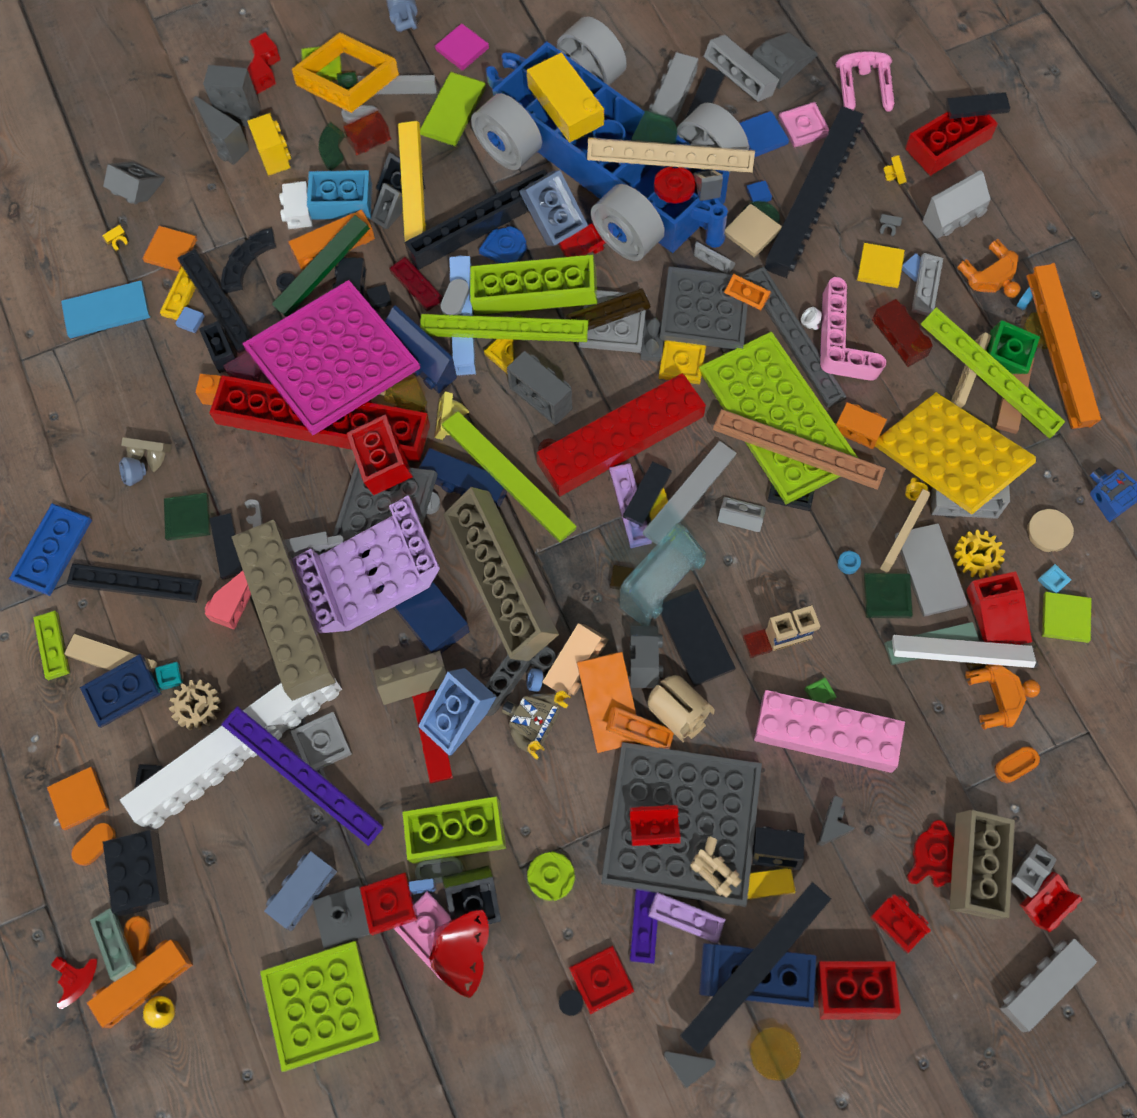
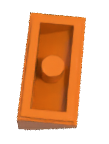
M735 274L732 275L724 291L725 294L759 310L763 309L771 295V291Z

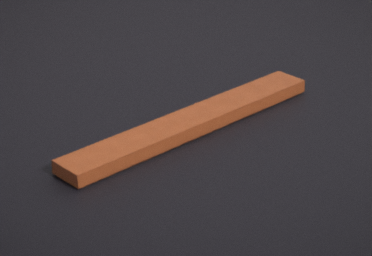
M721 409L713 427L714 431L877 490L886 469Z

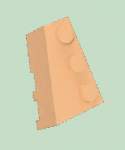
M578 623L544 678L543 683L557 692L565 691L570 696L571 694L575 695L581 686L577 662L599 656L609 639L591 627Z

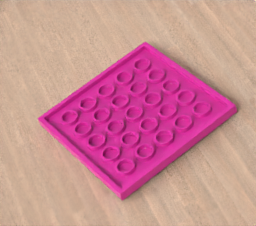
M349 280L242 343L248 354L312 436L420 369V364Z

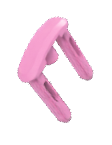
M854 52L843 55L837 61L836 67L840 69L844 107L852 110L856 107L852 67L858 66L859 74L867 75L871 72L870 66H873V68H878L882 105L886 111H892L894 96L890 73L892 59L889 55L880 52Z

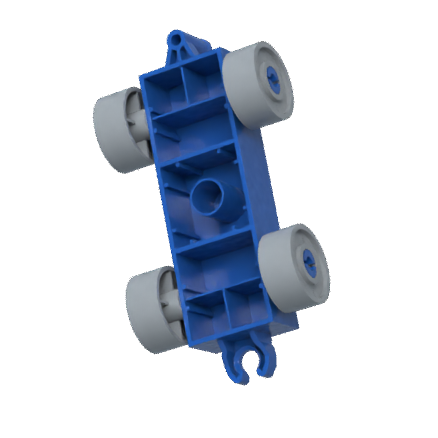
M582 17L559 37L557 48L546 42L528 59L514 53H503V67L514 69L506 78H501L495 67L489 66L486 68L488 84L493 89V97L478 109L471 118L473 131L480 144L495 161L510 170H518L538 152L597 196L600 200L592 207L591 218L599 235L616 253L628 260L639 261L657 243L674 253L700 226L707 230L706 244L708 246L716 248L723 245L728 213L727 208L723 204L726 200L729 173L732 171L715 170L723 176L720 198L700 201L695 186L694 194L690 199L674 204L660 199L654 190L655 176L660 170L671 166L587 160L588 138L749 150L748 139L743 128L727 110L713 103H703L677 127L675 134L610 87L625 72L627 65L626 56L620 42L612 31L602 22L592 17ZM561 52L604 108V125L570 143L529 89L527 82V69ZM685 168V169L689 170L692 174H693L694 172H700V171L711 170V169Z

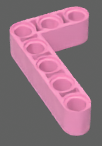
M833 277L829 280L822 295L821 368L829 374L864 380H876L886 366V359L878 353L846 348L847 285L842 278Z

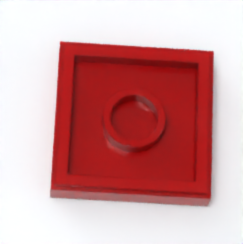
M405 872L360 887L369 933L371 935L418 920L412 892L409 888L408 875Z
M613 946L569 967L590 1014L635 992Z

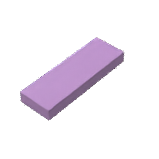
M658 892L655 894L648 917L714 943H718L725 919Z

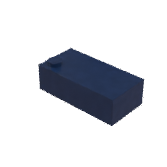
M433 581L428 589L392 607L430 654L438 651L442 654L470 632L467 622ZM384 585L378 587L380 593L384 590Z

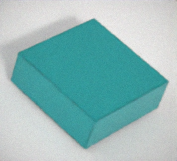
M178 662L155 667L158 686L161 691L180 686L183 683L181 668Z

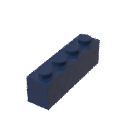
M429 448L419 469L435 471L438 474L435 485L440 486L448 493L455 492L462 496L471 487L489 491L498 510L508 492L486 470Z

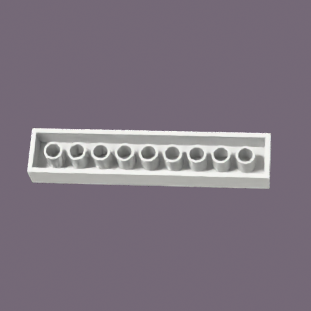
M336 681L332 685L292 701L284 692L280 683L243 711L279 740L282 737V733L289 728L297 727L301 723V719L308 714L316 713L324 702L335 699L342 688ZM221 726L125 795L120 801L135 823L148 830L157 829L165 823L166 818L181 812L185 808V804L200 798L205 793L204 790L211 785L215 786L222 782L226 774L230 771L238 770L243 766L245 760L249 757H255L257 754Z

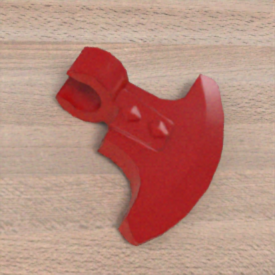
M62 957L55 958L51 966L62 973L57 983L64 990L62 998L57 1003L59 1009L72 1004L86 991L96 972L97 959H90L83 968L77 969Z

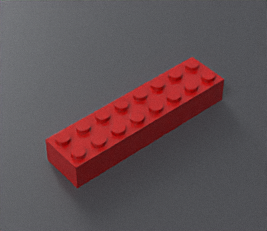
M681 373L536 452L537 465L557 495L561 497L606 472L610 467H615L703 418L706 404L685 375Z

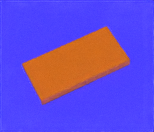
M622 651L578 661L577 667L597 753L621 748L622 742L638 744L636 741L606 730L612 707H617L636 715Z

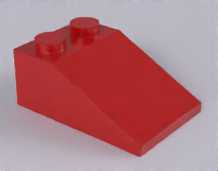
M386 415L347 433L362 480L373 495L413 477L407 459Z

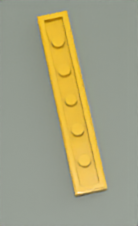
M418 121L398 123L405 242L426 231L420 123Z

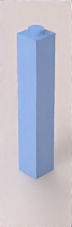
M459 255L450 257V282L455 279H462L467 282L469 295L460 315L474 316L470 302L471 260L470 256ZM452 337L456 375L476 374L475 338Z

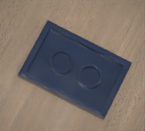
M142 654L133 657L80 687L90 711L100 728L162 695Z

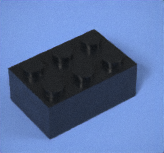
M147 830L103 841L112 914L125 916L169 904L159 834L152 830Z

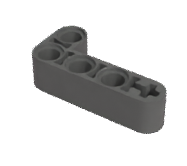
M545 646L529 661L510 659L509 655H507L485 685L497 696L486 716L494 715L499 710L530 665L536 669H541L544 674H548L556 660L555 652ZM544 657H549L552 659V662L544 665L540 660ZM512 663H518L521 665L520 668L515 671H512L508 668L509 665ZM499 681L507 683L503 689H498L495 685Z

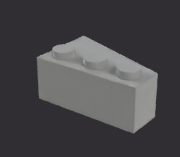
M1008 485L971 515L936 489L932 488L931 490L932 515L998 519L1010 502V489Z

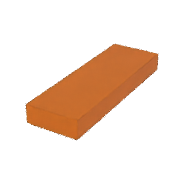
M617 707L611 708L606 726L607 731L646 746L670 749L674 735L668 727Z

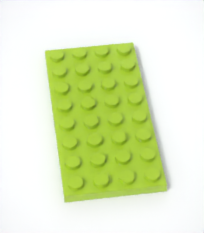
M772 332L745 344L743 348L734 349L699 366L702 377L724 410L858 458ZM745 442L785 504L841 477Z

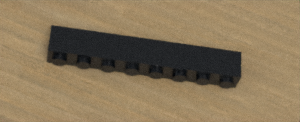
M542 169L405 242L408 257L416 269L420 270L529 212L519 190L548 173L545 169Z

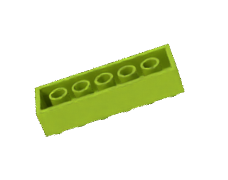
M585 255L471 266L470 302L475 315L597 304V278L594 256Z

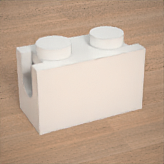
M306 181L282 184L283 193H280L281 205H284V209H281L282 221H287L288 229L311 227L312 219L307 208L308 186Z

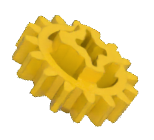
M976 530L974 535L970 531L967 532L965 537L962 536L958 541L959 543L955 546V550L958 552L955 553L954 558L960 559L957 566L963 565L965 567L963 573L968 570L971 571V577H974L976 573L979 574L980 578H983L985 574L989 577L992 576L994 571L997 572L1001 568L1000 565L1005 560L1001 557L1004 555L1005 550L999 549L1002 542L996 543L994 541L996 539L995 535L991 538L988 537V531H985L983 535L980 534L979 530ZM967 545H968L967 550H968V552H969L968 554H966V551H965Z

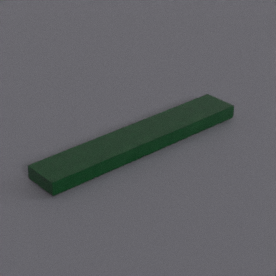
M354 215L272 305L285 317H288L367 233L370 227Z

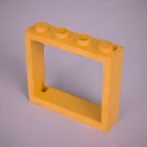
M338 33L292 68L296 86L350 113L354 112L399 76L395 58L342 33ZM343 52L376 67L373 72L350 90L316 74Z

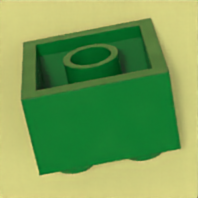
M1001 320L990 331L989 335H991L986 352L1011 374H1028L1040 336Z

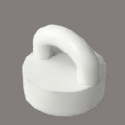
M810 307L803 313L801 323L809 329L818 330L821 327L822 313L817 308Z

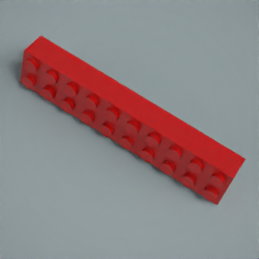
M223 375L209 412L218 425L351 450L352 447L347 433L386 415L406 459L420 462L430 427L427 413L366 402L312 436L272 384Z

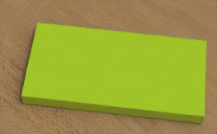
M450 72L420 129V135L456 146L486 89V83Z

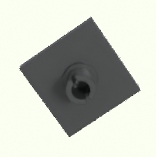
M360 886L312 901L324 949L371 935L369 933Z

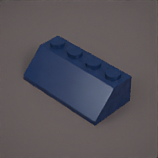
M395 305L391 309L385 323L420 364V369L413 374L416 377L420 376L430 390L434 389L439 394L457 378L453 357Z

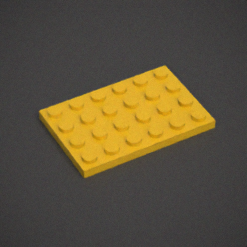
M937 392L883 433L875 444L877 449L971 515L1036 463V456Z

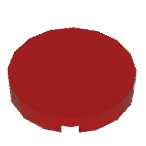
M672 166L666 167L658 172L654 181L656 195L663 201L674 204L690 199L694 194L696 186L693 174L683 167H678V169L672 168Z

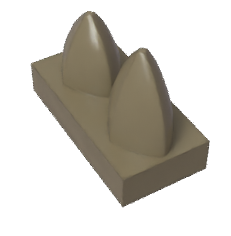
M122 437L121 446H126L128 458L138 459L139 461L143 457L145 449H147L149 467L152 472H155L161 466L165 453H171L172 444Z

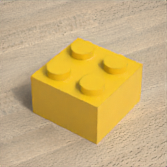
M270 113L248 120V125L268 176L289 169L288 160L291 159L288 149L285 148L287 144L283 135L278 133L281 130L277 120L273 121Z

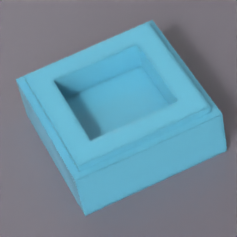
M1054 564L1039 577L1038 581L1049 592L1058 593L1071 579Z

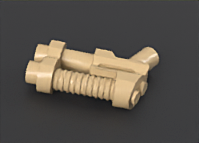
M708 837L705 849L700 850L698 855H695V861H692L690 866L696 873L698 872L720 896L723 894L727 898L732 892L729 886L732 884L736 888L742 880L738 877L739 873L731 871L723 863L725 860L722 857L716 858L713 855L717 839ZM716 870L726 878L723 884L713 875Z

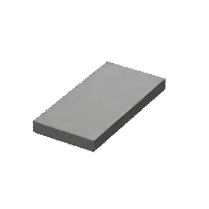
M939 523L912 529L900 553L923 617L966 607L968 603Z

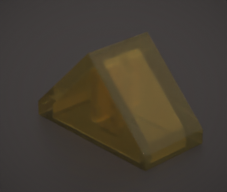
M416 378L397 383L386 390L384 401L395 404L403 409L425 413L427 400Z

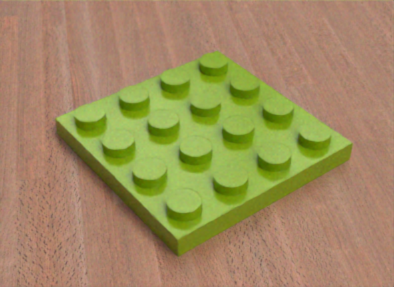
M356 941L260 971L282 1072L381 1041Z

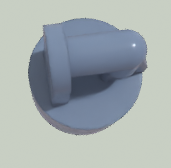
M387 0L390 19L398 32L409 28L414 30L418 28L415 0Z

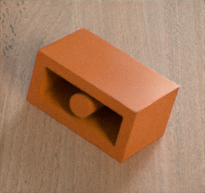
M847 402L836 426L845 438L874 449L887 419L878 413L864 410L857 404Z

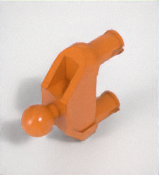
M996 239V242L993 241L988 247L1000 259L983 271H977L968 259L961 262L957 267L969 280V286L975 291L995 293L1004 287V294L1009 298L1017 297L1020 294V285L1017 282L1011 281L1016 273L1018 255L1012 250L1009 251L999 239Z
M987 664L985 668L965 672L966 679L970 678L967 681L969 686L988 681L995 696L999 712L979 716L980 723L984 722L981 725L983 730L1001 725L1006 728L1013 727L1026 702V697L1034 698L1040 693L1038 682L1027 680L1021 684L1020 678L1002 665Z

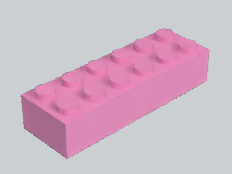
M765 690L754 741L892 773L898 767L905 722Z

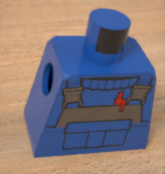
M1099 467L1090 475L1097 483L1090 492V496L1109 523L1137 503V482L1122 470L1118 469L1108 476Z

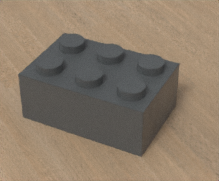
M208 65L203 85L212 107L240 125L249 126L247 121L259 117L261 106L248 69Z
M524 351L507 367L509 388L553 425H557L572 410L571 386L566 381L558 379L550 368H545L541 365L538 358L534 355L530 356Z

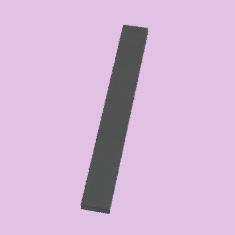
M765 267L746 274V277H750V282L771 291L764 309L826 408L845 400L846 395L833 374L822 370L820 365L821 355Z

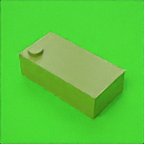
M497 797L402 812L407 860L413 864L431 859L506 849L501 803Z

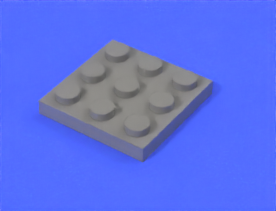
M597 290V304L627 293ZM596 304L584 305V308H587V307H590V306H593V305H596ZM646 310L588 330L587 342H579V347L641 353Z

